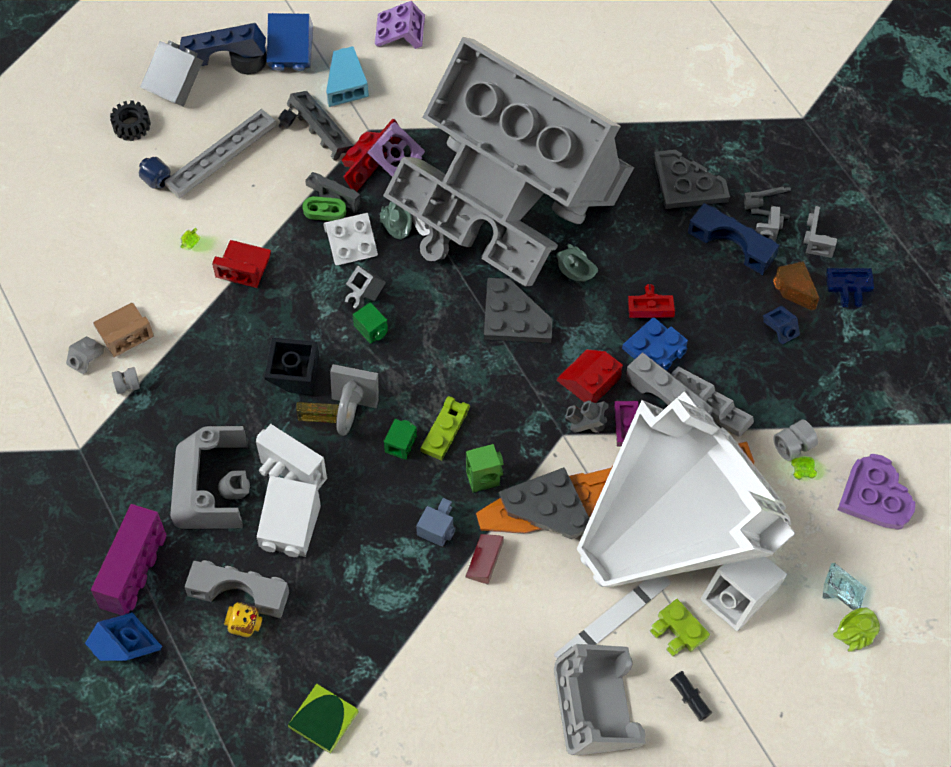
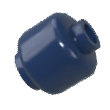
M145 158L139 164V177L149 187L163 188L165 186L164 181L170 177L171 172L170 168L160 158Z

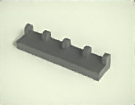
M308 91L290 94L287 106L289 108L291 106L296 108L298 111L297 118L300 121L304 119L310 125L309 132L311 134H318L322 139L320 145L323 148L329 147L332 151L331 158L334 161L339 159L342 153H347L354 146Z

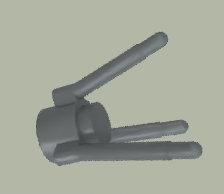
M779 187L760 192L744 193L745 210H751V214L769 216L770 211L759 209V207H763V197L788 192L791 188ZM780 213V216H784V219L790 218L789 215Z

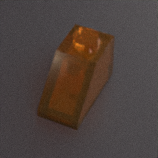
M804 261L778 267L777 274L774 277V284L776 289L780 290L782 297L809 310H815L819 296Z

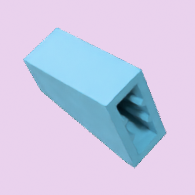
M353 46L333 51L326 89L329 107L369 97L368 83Z

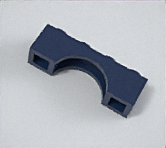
M256 23L181 37L179 50L185 52L187 48L198 53L197 58L203 60L201 66H207L210 55L219 51L234 52L244 58L264 55L266 37Z
M703 203L690 220L689 234L705 243L715 239H728L735 242L744 252V265L761 275L765 273L777 256L779 244L770 238L762 236L754 229L744 226L733 217H728L719 212L715 207H710Z

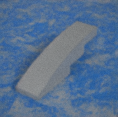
M679 366L671 373L674 378L713 408L711 417L719 426L741 437L754 423L753 416L736 408L734 401L716 392L713 384Z

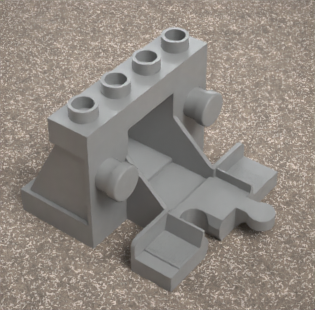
M462 37L422 117L450 134L446 142L447 146L457 152L446 174L419 158L402 157L383 196L429 225L430 233L420 244V252L428 261L444 259L449 251L448 243L450 239L459 245L471 247L482 223L487 220L493 227L494 235L491 242L487 245L482 259L526 287L533 285L550 251L556 250L558 245L521 222L522 217L546 193L555 199L551 209L557 215L572 223L581 224L586 217L585 212L589 206H614L634 167L618 158L615 136L621 127L620 125L478 41Z

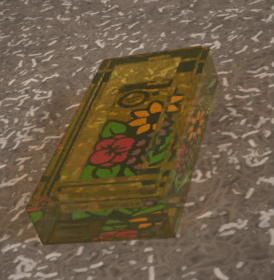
M297 402V418L299 421L337 423L339 404Z

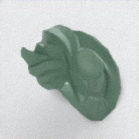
M392 201L385 208L382 206L379 214L380 223H383L388 233L400 240L407 237L412 225L411 213Z
M567 244L568 249L557 252L556 257L560 270L572 280L587 281L598 272L597 266L589 261L584 251L578 247Z

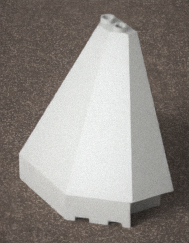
M684 391L664 410L641 400L577 550L581 555L580 560L594 573L593 578L595 582L601 587L608 588L773 555L777 549L795 535V532L790 527L789 515L784 512L786 509L785 504L733 437L723 427H718L713 421V417L700 405L697 407L690 396Z

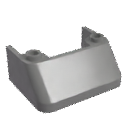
M244 426L203 427L177 445L170 514L172 522L176 527L181 529L243 528L239 509L215 508L214 496L208 491H198L201 450L248 447Z

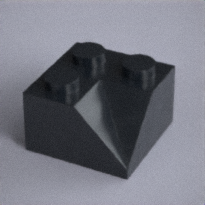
M272 338L265 380L289 393L313 395L319 361L318 343L314 341Z

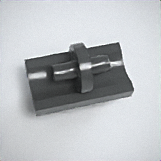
M590 400L584 402L580 409L575 405L568 407L565 418L572 423L570 430L574 433L591 429L595 433L603 431L605 423H607L604 412L608 409L609 404L604 401L595 404Z

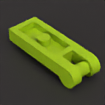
M448 396L421 446V452L442 461L463 423L470 405L462 402V404L456 402L455 398ZM451 410L458 412L457 415H451Z

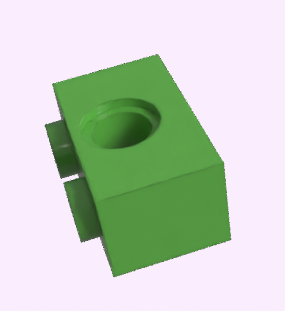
M494 444L466 451V474L473 493L500 485V476H503L501 467L503 459L500 451L496 452Z

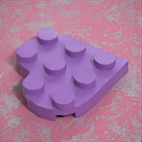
M870 454L868 457L857 459L853 465L837 510L882 527L899 530L913 516L915 500L913 501L912 496L908 493V489L898 483L899 473L892 466V461L882 455Z

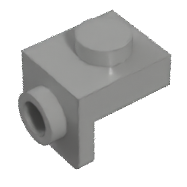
M771 206L768 224L757 223L755 230L757 233L776 241L778 231L782 229L784 216H780V207Z
M86 336L69 346L66 364L84 374L87 372L89 362L102 355L105 346Z

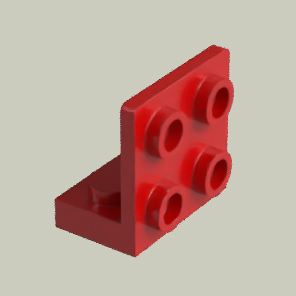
M230 240L223 257L215 256L212 262L215 278L257 288L271 256V250Z

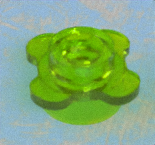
M194 228L192 231L187 230L181 236L182 245L180 247L182 249L186 247L190 250L198 243L201 237L196 233L197 228Z
M807 456L794 458L791 462L795 470L794 477L798 480H801L803 477L815 478L817 471L814 470V459Z

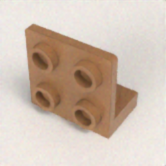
M130 303L93 322L94 327L113 357L154 337L150 322L146 316H141L134 303Z

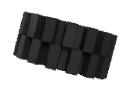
M130 100V104H127V101H123L124 105L122 106L120 103L117 104L118 109L113 108V113H110V121L117 137H123L125 141L130 138V141H134V137L141 139V134L145 136L147 134L146 131L150 130L149 125H151L146 107L144 105L141 106V103L138 101L135 104L133 100ZM128 118H138V120L134 123H123V121Z

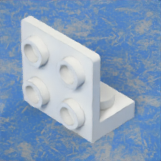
M368 213L324 223L325 233L327 232L335 265L378 255Z

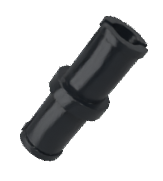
M680 671L670 679L683 698L681 700L683 703L689 705L699 722L713 713L699 695L701 693L699 689L693 687L683 671Z

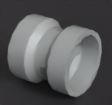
M135 367L128 368L125 372H112L117 394L125 393L129 389L133 391L140 389Z

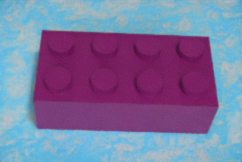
M130 504L91 588V592L100 609L125 615L135 608L138 591L145 586L147 571L149 567H153L155 564L157 549L159 545H163L166 539V532L158 512Z

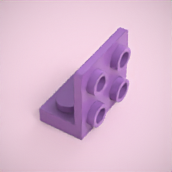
M412 1L380 12L377 18L375 45L379 47L404 37L415 49L422 47L425 14Z

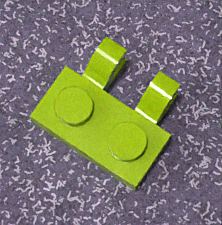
M675 599L659 612L658 617L660 619L652 624V629L650 630L655 638L660 637L668 629L675 634L676 638L668 643L669 647L666 648L672 657L685 647L690 652L693 651L710 636V633L678 599Z

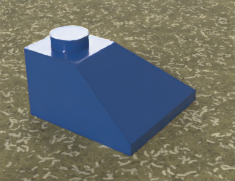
M133 613L98 622L85 642L100 661H126L159 651L162 648L161 644Z

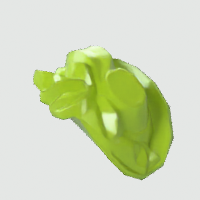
M867 607L858 608L842 619L838 630L833 633V636L850 646L847 650L848 652L856 649L861 650L863 647L873 643L874 638L880 631V624L872 610Z

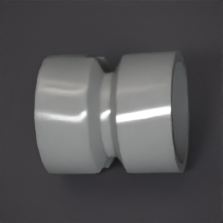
M803 419L791 425L789 429L786 428L773 436L778 453L786 461H791L800 456L801 451L807 452L818 445L816 432Z

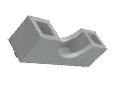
M643 352L627 367L625 380L642 394L645 392L652 393L661 398L667 405H670L685 391L697 407L700 405L710 416L712 415L713 408Z
M205 560L202 562L193 561L185 584V590L189 597L210 602L223 591L230 589L243 590L253 597L255 606L260 614L277 618L282 617L289 595L288 584L281 578L271 577L270 579L252 571L244 573L234 567L225 566L223 568Z

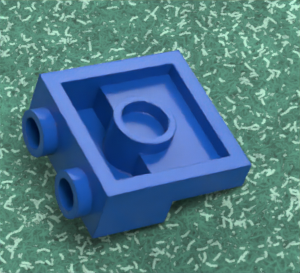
M653 317L623 344L622 349L634 359L643 352L667 371L672 365L673 360L681 358L686 353L688 340L673 327L667 329Z

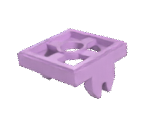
M394 122L367 153L393 177L397 167L392 166L391 163L393 161H401L402 157H405L403 149L406 145L410 147L411 157L422 159L421 156L425 151ZM394 136L402 139L399 144H391L388 140ZM383 146L387 149L388 157L386 159L382 152ZM392 147L400 151L399 158H394L391 155Z

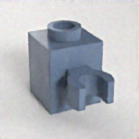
M443 498L438 510L427 506L416 525L417 536L442 547L446 540L450 541L455 532L453 517L449 516L452 510V501Z

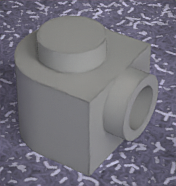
M231 471L218 483L219 493L226 499H242L249 494L250 482L246 478V471Z

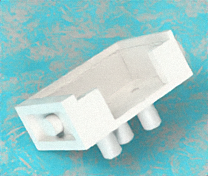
M272 424L258 434L256 444L260 461L263 463L259 469L262 475L266 476L268 473L269 476L275 477L281 475L285 479L317 485L318 489L327 480L324 458Z

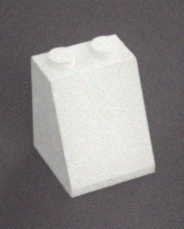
M270 476L257 533L259 547L268 552H275V550L284 552L291 557H306L321 507L317 485Z
M766 556L724 564L717 570L700 600L736 631H739L778 590L787 574Z

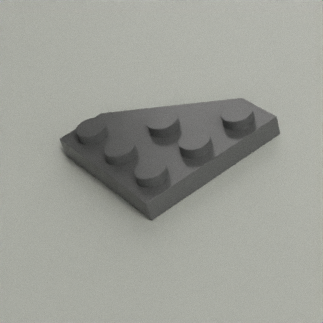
M677 150L654 152V161L665 209L703 205V203L729 202L730 195L726 179L719 175L717 177L707 172V168L694 160L692 162L687 160Z
M488 278L484 340L551 343L552 318L512 280Z
M565 467L499 492V497L508 516L526 520L531 525L547 531H555L568 539H574L583 535L590 520Z

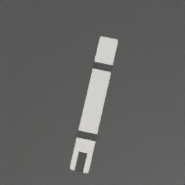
M666 576L644 580L554 653V656L558 659L576 644L596 645L670 585L671 581Z

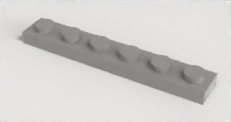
M260 109L164 181L165 186L180 199L276 126V120L263 109Z

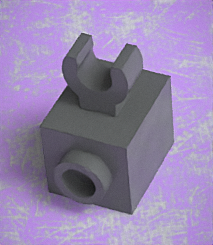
M357 266L346 283L354 291L346 296L345 302L352 304L354 299H356L353 308L360 310L364 305L365 297L375 301L386 281L372 271Z

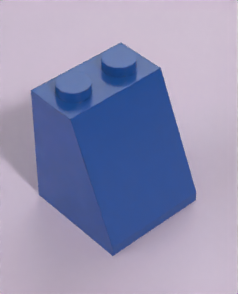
M268 13L267 64L273 70L293 68V70L303 71L305 68H310L313 39V23L310 14Z

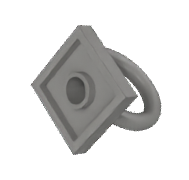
M333 364L330 371L332 399L340 401L337 414V431L341 436H344L350 431L357 404L377 408L379 401L378 373Z

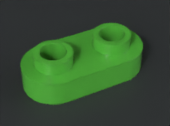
M309 197L303 202V212L309 219L334 221L345 217L346 205L344 201L338 198Z

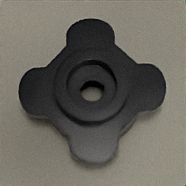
M291 106L289 110L284 109L278 117L280 120L279 128L282 126L289 128L297 117V114L292 111L294 107Z

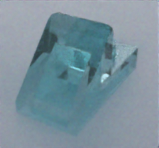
M831 563L824 583L822 598H838L852 610L861 608L867 588L836 563Z

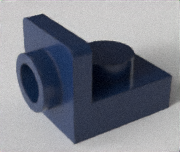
M783 306L763 315L764 323L777 332L778 341L781 344L800 335L797 317Z

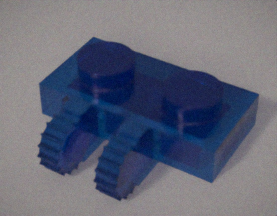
M827 268L828 292H841L842 307H848V292H855L856 307H862V292H872L874 289L872 268Z

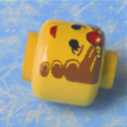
M237 602L233 607L229 606L224 625L228 626L229 633L248 638L254 631H259L262 617L258 616L259 611L257 607Z

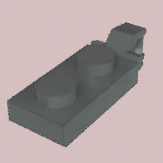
M312 172L305 180L306 186L318 191L320 197L341 199L344 201L346 209L353 213H357L360 209V194L355 190L348 189L336 181L327 179L315 172Z

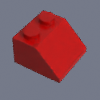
M586 349L557 378V381L583 402L591 400L596 403L621 379L623 365L606 351Z

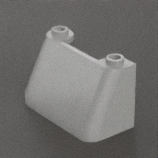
M576 644L556 660L554 675L565 745L570 755H587L634 749L646 743L645 731L641 724L638 722L630 723L623 684V677L632 668V658L630 657L628 647Z

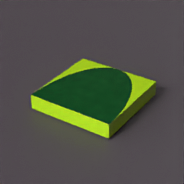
M316 684L289 722L288 727L331 754L359 711L354 706Z

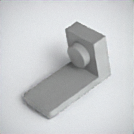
M815 206L814 213H809L807 226L811 227L810 231H806L804 237V244H807L806 253L832 258L837 239L815 234L820 207Z

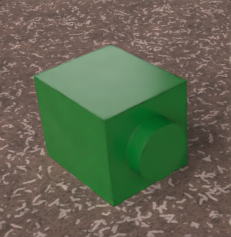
M371 302L353 314L354 327L370 344L375 340L382 339L388 332L387 319Z
M394 419L384 440L385 453L407 460L417 438L416 426L406 420Z

